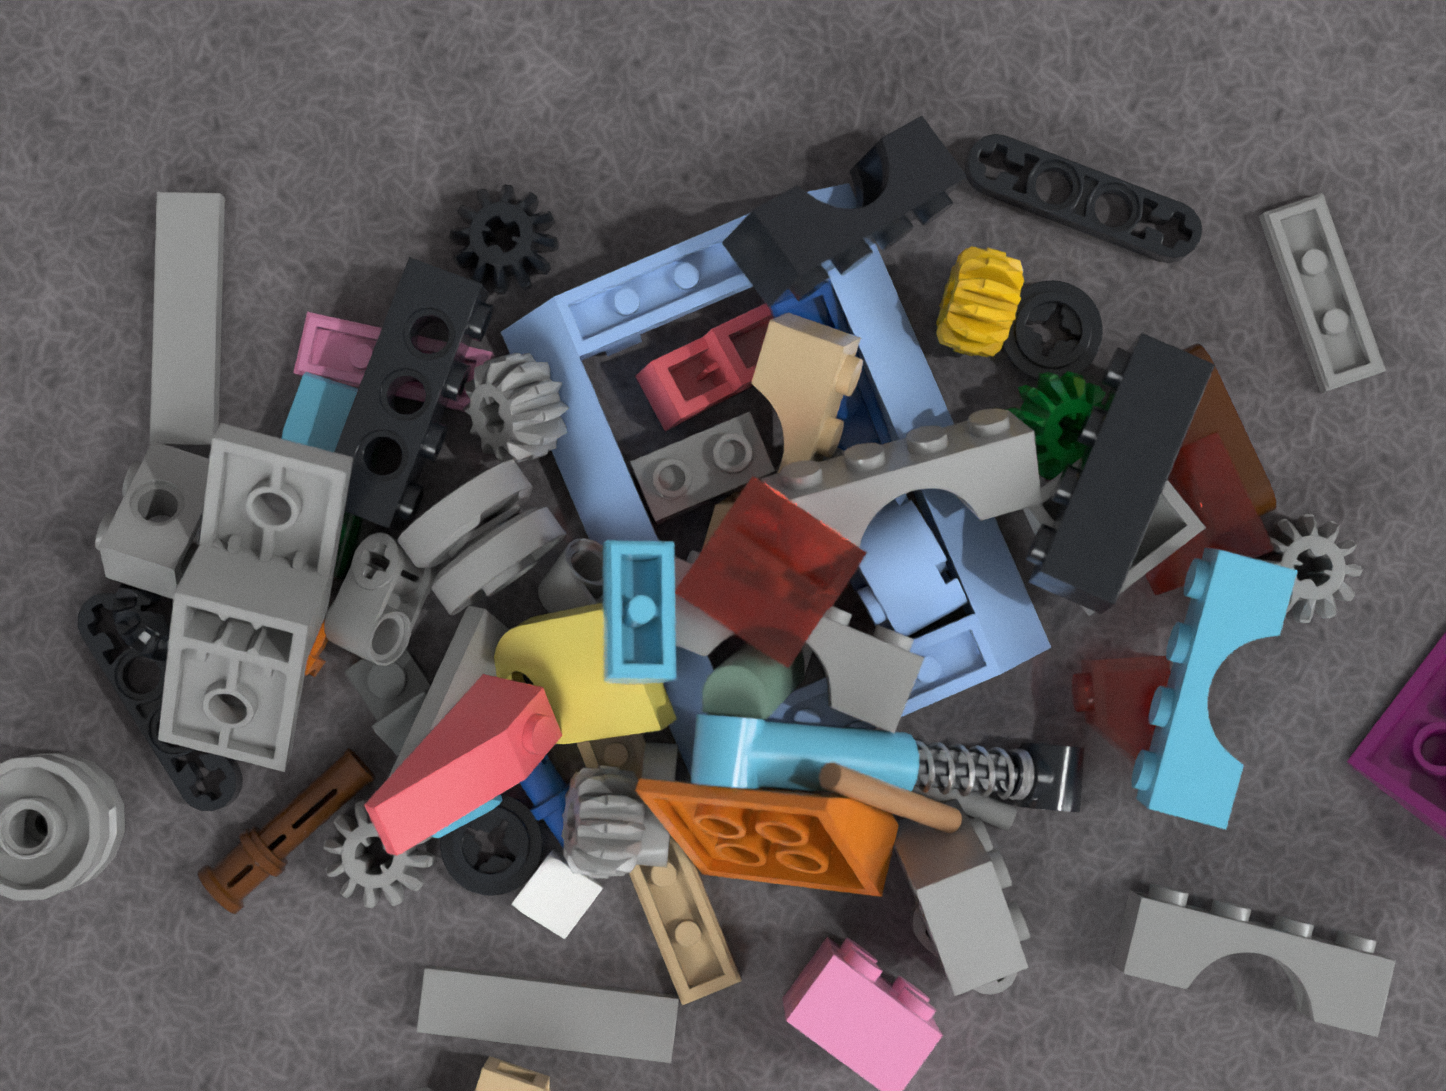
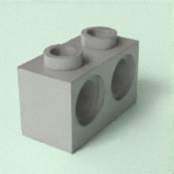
M750 412L630 461L657 525L762 482L761 478L775 474L774 467Z

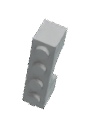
M984 409L971 414L968 421L946 427L923 426L910 431L906 436L907 438L882 445L876 443L858 444L848 448L843 456L821 462L805 460L788 464L782 468L781 473L761 478L774 550L793 575L857 557L862 536L870 521L881 508L896 497L918 489L935 488L954 493L981 521L1041 504L1042 498L1034 431L1009 410Z
M691 550L687 562L674 557L675 634L677 646L706 657L724 639L746 629L773 628L787 632L804 642L821 663L827 681L829 707L895 733L924 660V657L909 652L914 641L913 639L879 625L876 626L873 636L847 627L852 616L851 614L817 600L814 601L811 611L786 602L790 592L789 589L755 575L752 576L749 586L724 577L728 567L727 564Z
M1150 883L1148 894L1130 890L1112 963L1123 974L1188 989L1205 967L1222 957L1245 952L1263 954L1272 957L1287 974L1294 990L1297 1011L1314 1022L1378 1037L1396 961L1375 951L1377 940L1342 930L1337 931L1335 941L1313 936L1314 924L1275 914L1273 925L1249 920L1250 908L1218 899L1212 900L1210 910L1186 904L1189 893L1159 884Z

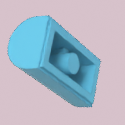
M606 540L603 543L605 682L651 684L669 682L676 679L674 542Z

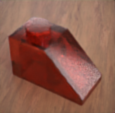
M1166 655L1081 660L1082 673H1075L1072 677V695L1076 712L1085 711L1086 724L1135 765L1139 752L1142 749L1148 751L1150 749L1156 725L1149 723L1150 707L1159 686L1167 687L1170 676V661L1167 660Z

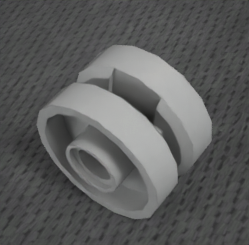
M513 459L494 466L459 487L416 519L402 532L397 540L418 568H431L449 558L454 559L438 573L431 587L450 615H455L484 597H490L510 585L534 567L538 559L549 552L567 535L547 507H534L514 517L530 498L533 486Z
M69 752L39 753L11 758L0 763V895L15 901L45 900L97 878L116 857L125 833L124 803L113 779L93 761ZM42 816L45 817L48 824V833L41 826Z

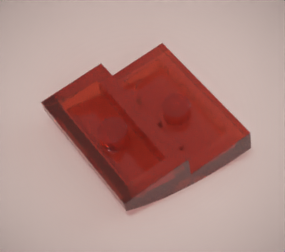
M1218 429L1182 445L1167 480L1206 528L1145 574L1155 596L1183 587L1191 562L1194 558L1202 559L1205 548L1219 549L1253 559L1274 549V545Z
M752 476L676 588L675 595L783 668L788 669L826 611L831 609L867 552Z

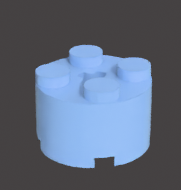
M906 493L887 503L873 517L862 536L857 557L838 562L854 591L858 592L875 627L879 625L909 637L968 603L958 579L955 578L951 581L946 573L948 570L945 563L947 558L912 500H908Z

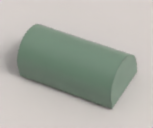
M763 630L754 634L707 678L702 694L703 712H707V715L766 720L805 679L804 655L798 643L790 635L779 630Z

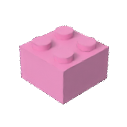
M827 936L783 997L786 1021L880 1091H903L943 1036L932 1017L936 1009L928 1003L930 1000L928 996L903 977L898 976L895 982L891 984L880 976L883 971L876 965L878 960L856 942L846 938L840 946Z

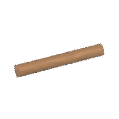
M835 762L825 764L820 771V784L827 790L946 833L956 832L961 825L962 815L960 811L941 802Z

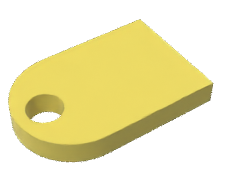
M603 603L531 617L506 632L497 644L494 654L497 677L525 683L523 679V674H525L535 686L544 688L562 733V737L556 744H571L660 731L677 719L663 683L618 684L604 681Z

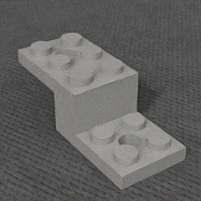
M223 423L219 424L211 443L200 544L174 592L158 740L285 772L292 755L307 659L328 611L353 457ZM266 492L278 494L289 503L291 509L285 511L273 509L265 503L260 494ZM220 694L236 696L244 703L245 707H234L226 704Z

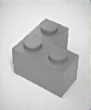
M954 799L944 804L958 809L962 815L961 825L956 832L946 833L905 818L897 822L899 826L894 842V850L904 877L920 909L941 968L954 996L1029 968L1020 942L1029 939L1030 934L1016 901L1006 904L1002 889L1012 886L1011 878L998 848L993 849L983 821L980 817L969 820L959 800Z

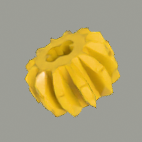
M971 246L958 255L955 265L951 268L950 277L945 285L944 295L939 305L940 312L936 321V334L939 344L951 347L954 352L968 356L993 357L1001 350L1003 342L1008 339L1010 327L1015 320L1017 306L1021 300L1020 292L1024 278L1020 260L1006 256V252L989 247L985 250Z

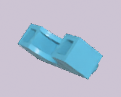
M1205 548L1202 559L1194 558L1191 562L1184 584V596L1191 598L1184 623L1176 622L1167 645L1166 658L1169 661H1173L1167 687L1159 686L1150 707L1149 723L1156 725L1149 751L1142 749L1139 752L1132 773V787L1138 789L1136 799L1148 809L1222 829L1227 828L1244 765L1225 750L1212 730L1207 706L1210 684L1220 664L1234 650L1256 639L1280 635L1298 570L1212 548Z

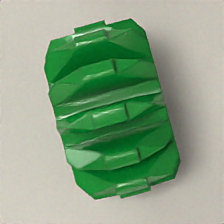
M1071 371L1063 372L1060 377L1051 372L1039 373L1037 389L1029 385L1018 387L1020 397L1024 401L1021 408L1011 407L1005 409L1009 410L1034 431L1039 476L1048 480H1052L1061 474L1067 464L1073 465L1082 457L1086 445L1077 442L1080 429L1093 405L1101 409L1104 406L1101 403L1106 392L1096 384L1090 382L1086 384V380L1083 379L1082 375Z

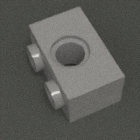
M152 441L143 461H134L131 464L123 483V499L115 514L107 513L104 516L96 534L95 548L100 550L106 578L174 599V592L200 544L210 459ZM158 515L171 516L170 519L164 522L148 521Z

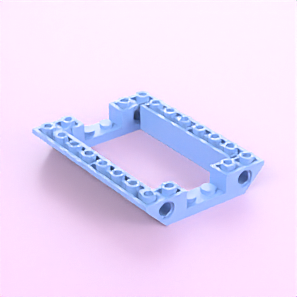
M849 183L807 192L814 198L831 206L845 209L856 208L857 201ZM747 215L554 296L501 331L510 354L530 353L536 362H548L550 379L554 382H562L558 393L560 401L569 407L561 415L566 425L567 433L557 438L556 449L551 451L590 540L596 541L601 545L606 540L660 542L582 360L601 352H606L607 356L634 346L642 342L640 334L753 287L722 244ZM876 244L870 246L873 253L847 274L841 276L836 268L828 271L827 273L831 277V284L851 335L861 338L857 350L860 358L863 359L864 369L892 441L907 438L906 436L910 431L919 427H946L954 425ZM942 489L914 490L913 493L928 527L947 558L945 563L951 580L957 578L968 602L963 606L965 613L971 615L948 624H942L911 638L914 641L909 652L924 657V660L901 717L998 676L1051 648L995 517L981 521L954 493ZM676 645V679L663 682L677 718L669 727L691 776L696 715H707V712H703V687L707 678L715 670L708 655L704 657ZM826 677L794 690L765 720L767 722L836 728H877L875 725L829 707Z

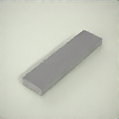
M157 192L150 444L152 441L168 446L211 447L212 437L219 426L225 197L220 193Z
M427 965L424 968L416 1032L671 1063L679 996Z

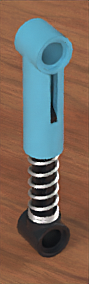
M697 714L691 783L759 789V787L833 792L821 786L819 775L825 764L835 762L912 791L914 786H918L923 794L927 793L931 787L938 788L943 795L948 794L951 789H958L959 793L964 797L969 795L971 791H978L979 795L983 798L988 797L991 792H997L1003 800L1007 798L1015 800L1017 802L1016 807L1080 812L1085 748L1021 742V747L1012 749L1009 752L999 747L991 748L987 752L984 747L979 745L967 750L960 744L951 745L947 749L940 742L932 743L927 747L924 742L915 741L912 735L906 732L895 731V733L886 730L852 727L836 728Z

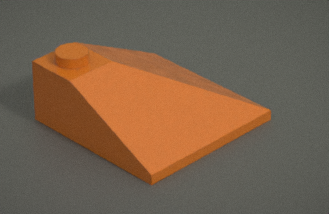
M640 778L638 780L635 790L702 875L882 897L899 826L891 812L835 792L759 787V789L695 784L686 781Z

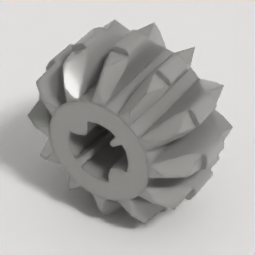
M512 353L487 360L483 365L474 368V379L464 384L465 391L470 398V403L463 410L471 416L473 422L470 434H478L481 437L483 453L495 454L500 463L511 459L519 463L543 457L548 454V451L556 449L557 438L567 433L566 425L561 415L569 407L560 401L558 393L562 382L552 381L550 379L548 362H536L530 353Z
M1304 514L1298 517L1295 527L1287 519L1274 522L1273 532L1276 539L1268 536H1260L1256 539L1254 544L1257 549L1268 556L1267 560L1260 561L1294 569V566L1302 565V562L1296 560L1297 557L1300 559L1312 558L1314 561L1315 571L1308 572V575L1313 577V580H1299L1297 577L1295 578L1286 613L1292 608V615L1296 623H1309L1314 615V610L1322 618H1331L1336 615L1334 598L1340 601H1351L1354 598L1355 592L1343 580L1344 577L1360 576L1363 570L1361 566L1356 564L1346 565L1344 556L1353 553L1357 548V544L1353 540L1334 543L1339 533V524L1336 522H1325L1317 528L1314 515Z
M598 765V768H582L570 780L569 791L565 794L566 805L565 811L562 814L564 821L561 837L564 839L563 856L572 873L586 874L588 878L608 879L609 876H624L625 873H631L636 866L637 856L642 851V833L646 830L643 824L646 806L635 791L638 779L634 771L619 770V767Z
M365 799L355 804L357 821L345 814L339 815L334 820L337 830L346 838L334 837L325 840L324 850L342 855V860L326 867V873L329 877H336L346 871L350 879L342 886L340 894L345 898H349L358 891L360 886H363V902L365 907H375L380 900L382 890L389 903L395 906L404 900L402 884L414 891H418L425 884L422 875L411 866L420 868L430 867L434 864L435 856L426 851L416 850V846H413L398 856L393 855V859L391 858L383 863L380 868L376 867L375 856L365 851V846L376 842L379 837L364 806L368 801ZM430 836L416 845L422 844L432 837Z

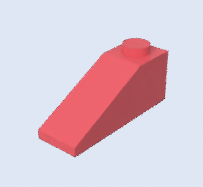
M483 674L365 803L364 806L387 853L396 856L400 855L522 782L530 775L562 737L543 687Z

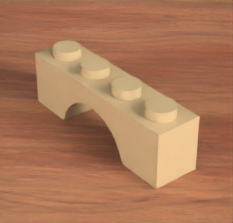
M786 313L769 321L751 382L772 404L782 425L784 453L777 474L781 473L783 467L793 462L805 460L821 462L824 456L832 457L839 444L844 426L842 420L836 419L843 395L851 396L858 383L863 366V359L855 357L860 337L791 313ZM763 489L735 492L715 505L701 554L727 564L728 567L725 575L750 584L753 575L775 584H779L787 576H795L774 550Z

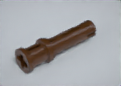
M348 748L341 758L308 787L303 789L262 828L259 829L254 826L251 829H245L239 834L240 843L213 867L209 865L203 866L197 872L202 885L223 908L232 914H237L244 907L243 899L270 875L278 877L283 873L285 866L288 864L286 856L322 824L327 822L334 813L365 785L375 780L374 773L353 750ZM332 789H334V790H333L330 794H328L321 802H319L312 810H310L303 818H301L298 822H296V821H297L302 815H304L311 807H313L320 799H322L329 791H331ZM281 834H284V835H282L275 843L273 842V841L276 840Z

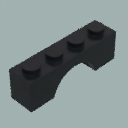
M923 116L882 137L850 170L856 191L857 204L855 209L828 205L796 185L753 209L722 242L768 307L790 294H793L798 302L806 299L831 279L827 273L828 271L836 268L841 276L847 274L873 253L870 248L873 244L878 243L884 251L905 237L914 228L911 221L917 218L921 225L925 226L954 204L948 194L967 176Z

